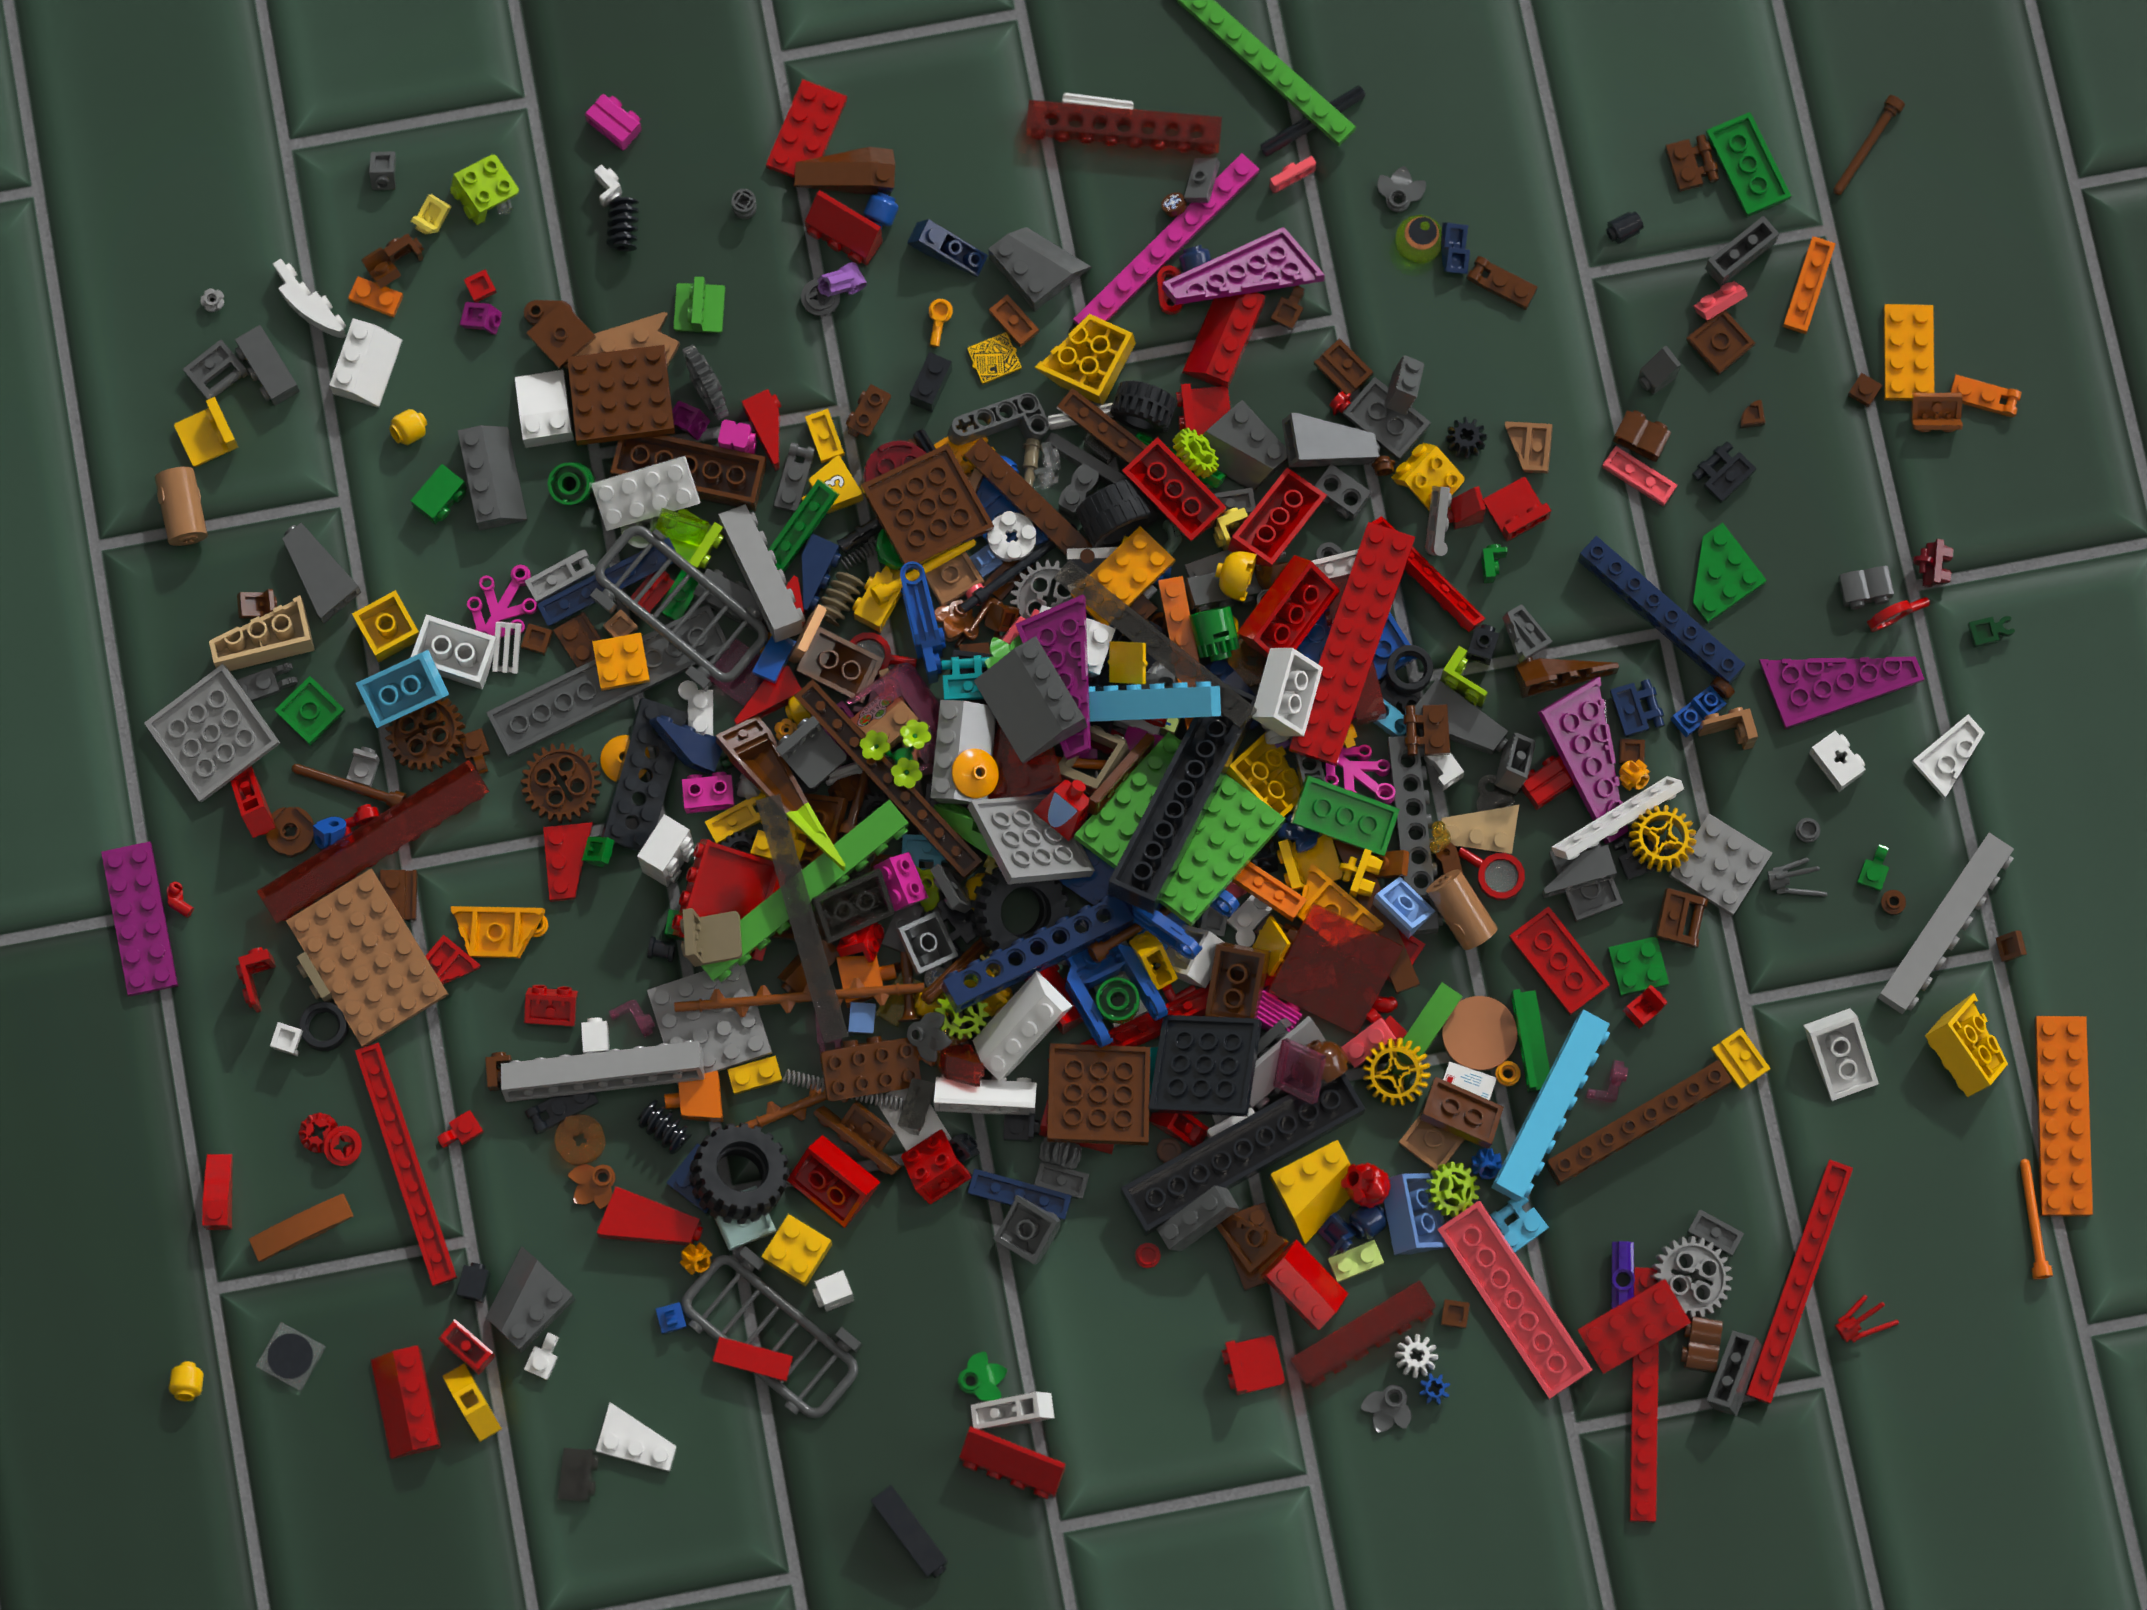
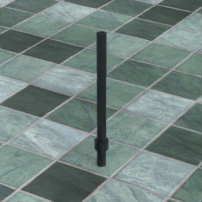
M1050 540L1045 542L984 588L979 587L975 590L969 599L958 606L960 611L965 614L977 604H983L989 599V595L1056 546Z

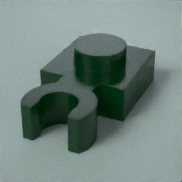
M1993 616L1969 622L1968 627L1974 648L1998 642L2000 640L1999 634L2005 637L2013 635L2015 629L2007 630L2003 626L2004 623L2011 621V617H2002L1997 623L1994 622Z

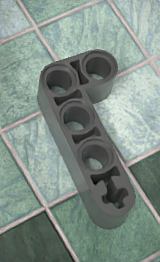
M1023 393L956 417L948 429L947 436L953 444L963 445L1018 425L1025 440L1033 438L1041 442L1049 429V422L1038 398L1032 393ZM1021 405H1027L1031 410H1025ZM999 412L1006 413L1009 418H1003ZM977 420L985 421L987 426L979 424ZM1031 426H1037L1041 432L1034 431Z

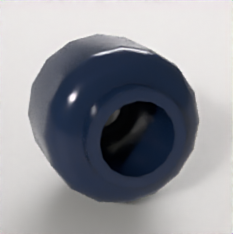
M1202 245L1184 249V254L1179 257L1183 273L1212 260L1209 250L1202 248Z
M1375 1205L1371 1209L1367 1206H1360L1350 1214V1223L1348 1225L1357 1233L1355 1235L1356 1238L1370 1240L1385 1229L1386 1213L1379 1205Z

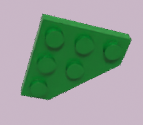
M1721 523L1705 534L1701 542L1692 605L1706 624L1757 590L1767 581L1724 523Z

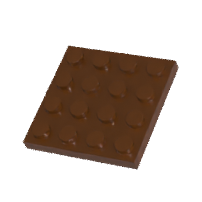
M665 345L567 358L577 446L675 433Z
M945 444L861 484V490L903 565L911 561L923 564L994 530L991 519L949 444Z
M1050 1043L1047 1142L1148 1146L1150 1047L1106 1045L1100 1048L1098 1045Z

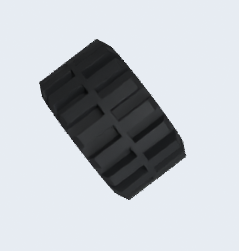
M1122 381L1119 383L1110 413L1119 422L1131 428L1148 433H1164L1169 429L1177 400L1167 391L1157 386L1140 381Z

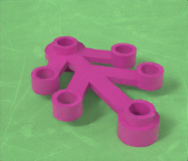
M517 565L512 569V580L499 603H497L494 592L495 583L493 578L483 576L480 579L479 585L485 593L491 616L485 624L481 613L483 605L480 598L475 596L469 598L467 606L472 612L476 625L475 630L495 636L496 622L523 614L531 615L537 611V603L532 598H527L522 604L508 608L519 587L525 586V580L531 578L528 567ZM524 571L525 575L522 578H518L516 573ZM489 580L491 581V585L489 587H484L482 585L483 582ZM473 601L479 602L477 608L470 607ZM528 603L534 604L532 610H527L525 606ZM515 619L511 622L522 625L521 635L525 632V625L522 620ZM502 627L501 638H504L505 628ZM511 628L510 636L515 635L513 628Z
M1368 745L1350 748L1343 747L1337 765L1343 769L1344 789L1357 793L1354 790L1355 778L1375 794V800L1387 805L1391 804L1395 798V788L1388 783L1378 784L1363 772H1375L1379 776H1387L1390 772V763L1385 759L1369 761L1372 749ZM1360 752H1367L1368 754L1363 755ZM1357 756L1360 761H1349L1345 757ZM1325 763L1326 782L1332 780L1335 782L1333 785L1338 786L1339 778L1335 775V766ZM1380 766H1384V767H1386V769L1383 770V769H1380L1379 767H1380Z

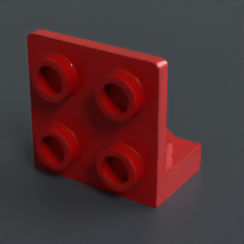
M1522 477L1483 500L1506 541L1548 520L1552 511L1547 502L1543 505L1541 504L1526 477Z
M942 1129L901 1155L915 1190L930 1205L971 1179L969 1171L957 1160L949 1140Z

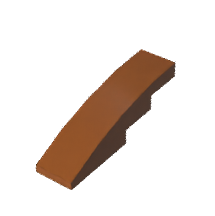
M340 1194L249 1238L258 1262H262L283 1250H289L308 1239L316 1238L354 1217L345 1195Z

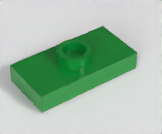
M680 571L663 602L687 575L685 571ZM691 577L661 614L673 621L683 617L694 600L693 592L698 582Z

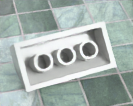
M1038 971L1026 981L983 1028L981 1033L972 1040L981 1063L999 1081L1012 1073L1072 1007Z
M942 1074V1077H936L934 1108L935 1111L1030 1115V1113H1035L1037 1082H1032L1030 1078H1017V1081H1007L1005 1077L999 1081L995 1076L992 1077V1080H982V1076L967 1075V1079L957 1078L955 1074Z

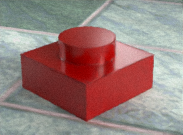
M486 269L464 279V283L475 303L497 293Z

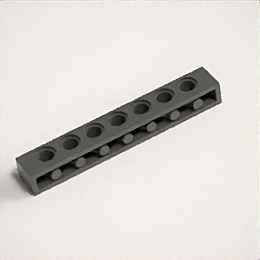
M1407 736L1388 737L1387 748L1391 785L1395 788L1393 803L1394 807L1400 809L1396 820L1398 850L1409 852L1408 874L1401 878L1435 910L1434 914L1412 936L1438 933L1439 926H1443V918L1426 893V889L1434 882L1433 877H1437L1438 874L1436 862L1432 863L1431 853H1435L1434 838H1429L1428 829H1432L1431 814L1426 813V805L1430 804L1429 791L1424 790L1423 781H1427L1426 766H1421L1420 758L1424 757V746L1417 747L1418 755L1408 756L1407 747L1404 742V738ZM1403 758H1410L1413 760L1414 765L1409 768L1404 767L1401 764V760ZM1406 782H1413L1417 789L1409 792L1405 790L1403 785ZM1415 806L1419 809L1420 813L1416 816H1411L1407 813L1406 808ZM1412 830H1418L1422 834V838L1413 840L1408 833ZM1414 854H1420L1424 857L1425 861L1422 864H1415L1411 857ZM1422 878L1427 882V886L1422 889L1417 888L1414 880Z

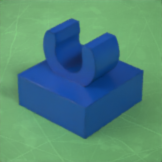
M680 1302L656 1309L662 1334L687 1328Z

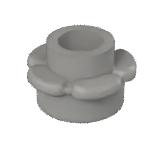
M208 289L201 296V305L209 312H216L224 305V295L220 290Z

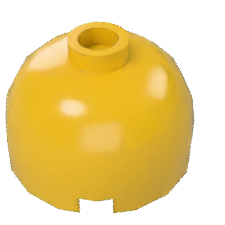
M1237 551L1228 555L1223 564L1218 563L1215 577L1219 578V587L1227 597L1245 602L1248 594L1246 589L1251 584L1257 554Z

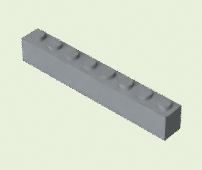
M1991 833L1987 834L1878 996V999L1902 1015L1906 1009L1912 1011L1919 1000L1916 994L1920 988L1925 991L1933 979L1929 976L1932 970L1936 969L1938 971L1946 960L1943 954L1947 948L1951 951L1960 939L1956 936L1961 928L1966 930L1973 920L1969 916L1973 909L1979 910L1987 899L1983 896L1988 888L1993 890L2000 880V877L1997 876L2000 869L2006 870L2014 859L2010 856L2014 848Z
M691 1040L678 1044L662 1043L651 1047L636 1046L633 1049H611L608 1052H586L573 1056L539 1057L529 1061L513 1060L509 1063L501 1064V1091L506 1102L704 1080V1053L700 1041L694 1042Z

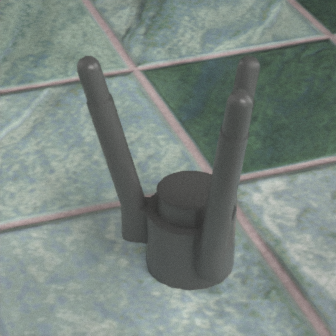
M1803 858L1767 871L1770 891L1776 890L1777 895L1785 893L1823 897L1828 895L1827 892L1786 888L1787 885H1790L1789 877L1820 870L1819 866L1788 872L1789 869L1809 862V858Z

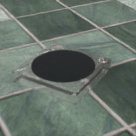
M281 1322L256 1367L301 1391L326 1346Z

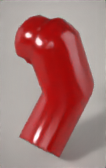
M172 882L167 888L168 905L188 918L192 914L194 907L184 902L182 885L179 882Z
M1372 986L1367 987L1361 992L1371 1009L1374 1008L1377 1012L1390 1013L1398 1006V1002L1394 997H1380Z

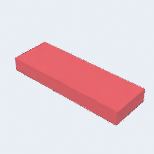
M1617 446L1614 447L1602 465V468L1663 507L1677 488V484Z

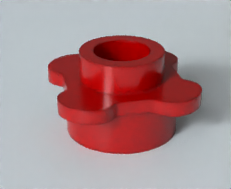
M1342 391L1331 401L1329 406L1334 411L1333 415H1337L1339 412L1343 414L1351 404L1350 393L1346 395Z

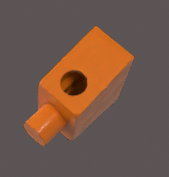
M865 956L836 957L843 989H849L854 978H859L865 987L883 986V981L897 978L894 964L879 967L877 956L874 962L868 963ZM874 997L845 999L846 1006L849 1008L851 1002L862 1003Z
M718 1071L705 1073L704 1080L678 1082L679 1093L665 1094L666 1109L680 1108L681 1117L684 1120L723 1122Z

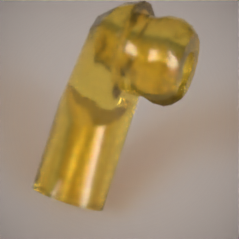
M1436 821L1432 824L1433 830L1431 832L1434 840L1430 843L1429 847L1433 853L1440 852L1451 841L1450 833L1442 821Z

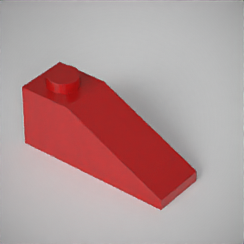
M766 389L743 400L742 406L774 470L777 471L780 469L779 408L782 406L776 394L771 395L769 390Z
M789 665L782 669L776 684L764 679L734 720L735 726L756 715L761 719L788 705L789 698L795 696L801 690Z
M251 766L231 780V785L241 816L250 834L255 838L259 835L267 834L276 827Z
M207 1154L202 1203V1226L206 1230H232V1154Z

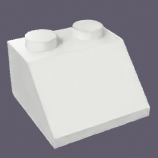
M1183 925L1182 928L1185 930V933L1195 939L1199 946H1202V950L1192 960L1185 958L1171 947H1168L1166 953L1178 979L1191 985L1206 988L1211 980L1216 945L1224 941L1208 930ZM1156 963L1155 967L1157 968L1160 966L1159 963Z

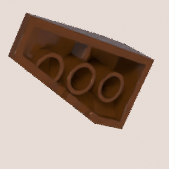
M866 147L795 163L794 187L877 195L880 192L888 196L891 195L894 189L895 159L893 149Z
M1530 657L1516 664L1514 672L1521 696L1526 698L1590 681L1596 677L1601 678L1616 674L1619 665L1615 662L1543 658L1533 660Z

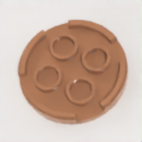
M1486 996L1469 997L1458 1003L1442 1027L1443 1045L1447 1054L1458 1065L1477 1071L1491 1070L1505 1062L1512 1054L1517 1041V1025L1511 1012L1501 1002Z

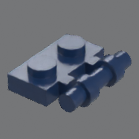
M1650 679L1640 682L1643 690L1638 692L1634 683L1610 689V695L1625 738L1648 731L1647 721L1653 720L1656 729L1665 726L1662 718L1664 713L1662 708L1658 706L1655 697L1657 692L1655 687H1652ZM1644 699L1647 701L1650 711H1643L1640 700Z

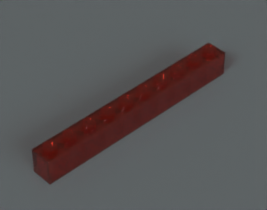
M468 760L257 890V893L276 923L281 920H287L294 912L302 907L310 906L315 899L323 894L331 893L336 886L344 881L353 879L357 873L365 868L376 865L378 860L388 854L397 852L407 842L418 839L422 833L430 828L439 826L443 820L451 815L460 813L464 807L472 802L481 800L490 791L477 769Z

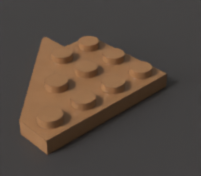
M662 312L595 333L596 338L576 356L665 345L668 368L680 346V342L660 332L668 318V313ZM566 363L563 367L568 369V363Z

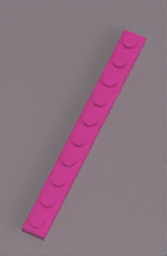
M1243 153L1237 157L1215 179L1209 203H1191L1182 214L1178 215L1073 319V322L1078 325L1089 314L1108 322L1259 173V168Z

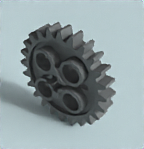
M693 344L682 349L683 356L686 359L685 364L690 373L689 378L695 390H697L707 409L713 412L717 420L725 418L729 415L721 391L722 386L716 374L709 367L704 355H701Z

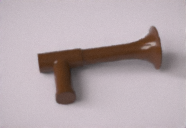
M901 952V962L894 963L896 973L902 972L903 984H912L913 966L907 952ZM904 994V1012L897 1022L921 1021L914 1008L913 994Z

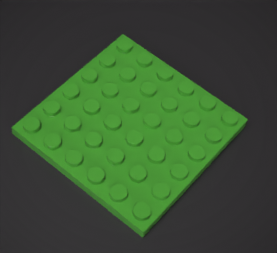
M1168 732L1128 775L1127 779L1114 791L1115 794L1098 815H1092L1074 834V839L1115 869L1181 740ZM1225 774L1160 904L1189 926H1192L1281 828L1286 818Z

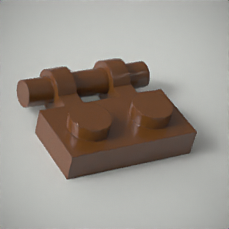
M1704 134L1696 137L1698 143L1696 147L1691 146L1689 139L1665 146L1679 192L1701 187L1703 185L1702 176L1708 175L1710 183L1719 180L1717 163L1713 162L1711 156L1712 148ZM1696 156H1702L1704 166L1698 167L1695 159Z
M1447 704L1423 705L1422 715H1415L1414 705L1405 706L1403 724L1406 725L1407 737L1404 738V742L1407 747L1408 756L1418 755L1417 747L1424 746L1425 756L1450 755ZM1416 725H1423L1424 737L1417 736Z

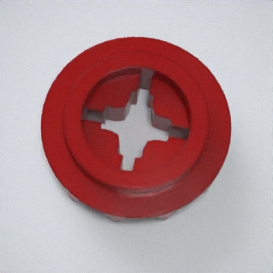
M319 1112L309 1115L301 1122L299 1137L303 1146L315 1153H323L324 1143L318 1136H312L315 1133L314 1124L320 1129L326 1128L323 1132L324 1139L328 1135V1131L338 1126L337 1122L330 1115Z
M336 1126L333 1130L328 1131V1135L323 1140L324 1149L322 1151L331 1163L338 1166H346L353 1163L360 1155L362 1141L358 1132L353 1128ZM340 1138L343 1142H349L347 1146L343 1147V1153L340 1149H334L339 1144Z

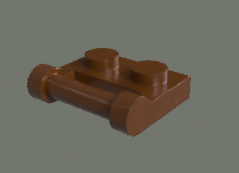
M1670 888L1665 889L1655 937L1683 944L1690 948H1698L1701 920L1704 908H1707L1708 899ZM1689 904L1694 905L1689 934L1686 936L1683 935L1688 907Z

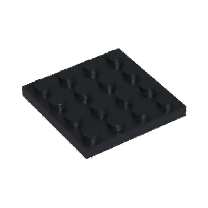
M1167 1015L1163 1017L1149 1110L1156 1113L1248 1117L1262 1026L1261 1020L1257 1018Z

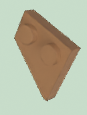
M1505 421L1506 430L1523 471L1527 473L1548 474L1553 431L1552 424Z

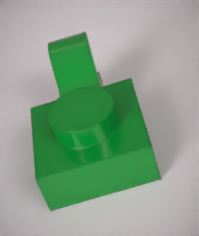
M1879 844L1873 861L1865 859L1857 884L1879 892L1882 890L1889 867L1883 865L1888 847Z

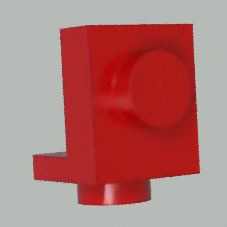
M1650 985L1640 996L1627 1005L1623 1012L1640 1029L1667 1005V1001L1659 991Z

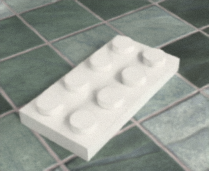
M686 456L597 481L591 485L606 531L700 503Z

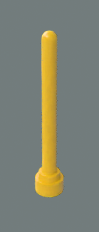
M975 539L922 564L925 574L974 547L976 544ZM916 569L905 574L909 581H914L920 576ZM899 577L887 585L879 583L870 588L872 597L878 605L889 601L892 593L902 588L901 579Z

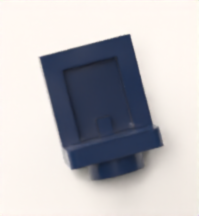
M1336 1212L1331 1214L1317 1231L1333 1247L1329 1251L1332 1256L1339 1252L1344 1254L1353 1245L1351 1240L1357 1234Z

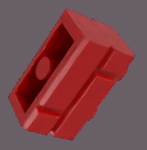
M1552 755L1542 763L1544 767L1536 772L1534 769L1530 770L1527 780L1521 786V790L1536 810L1574 785L1560 756L1555 758Z
M456 1320L438 1338L442 1344L469 1365L478 1375L495 1358V1354Z

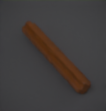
M982 937L922 993L921 999L927 1005H931L943 993L941 988L942 982L947 974L955 970L961 972L967 969L968 964L978 960L980 955H983L990 948L981 942Z

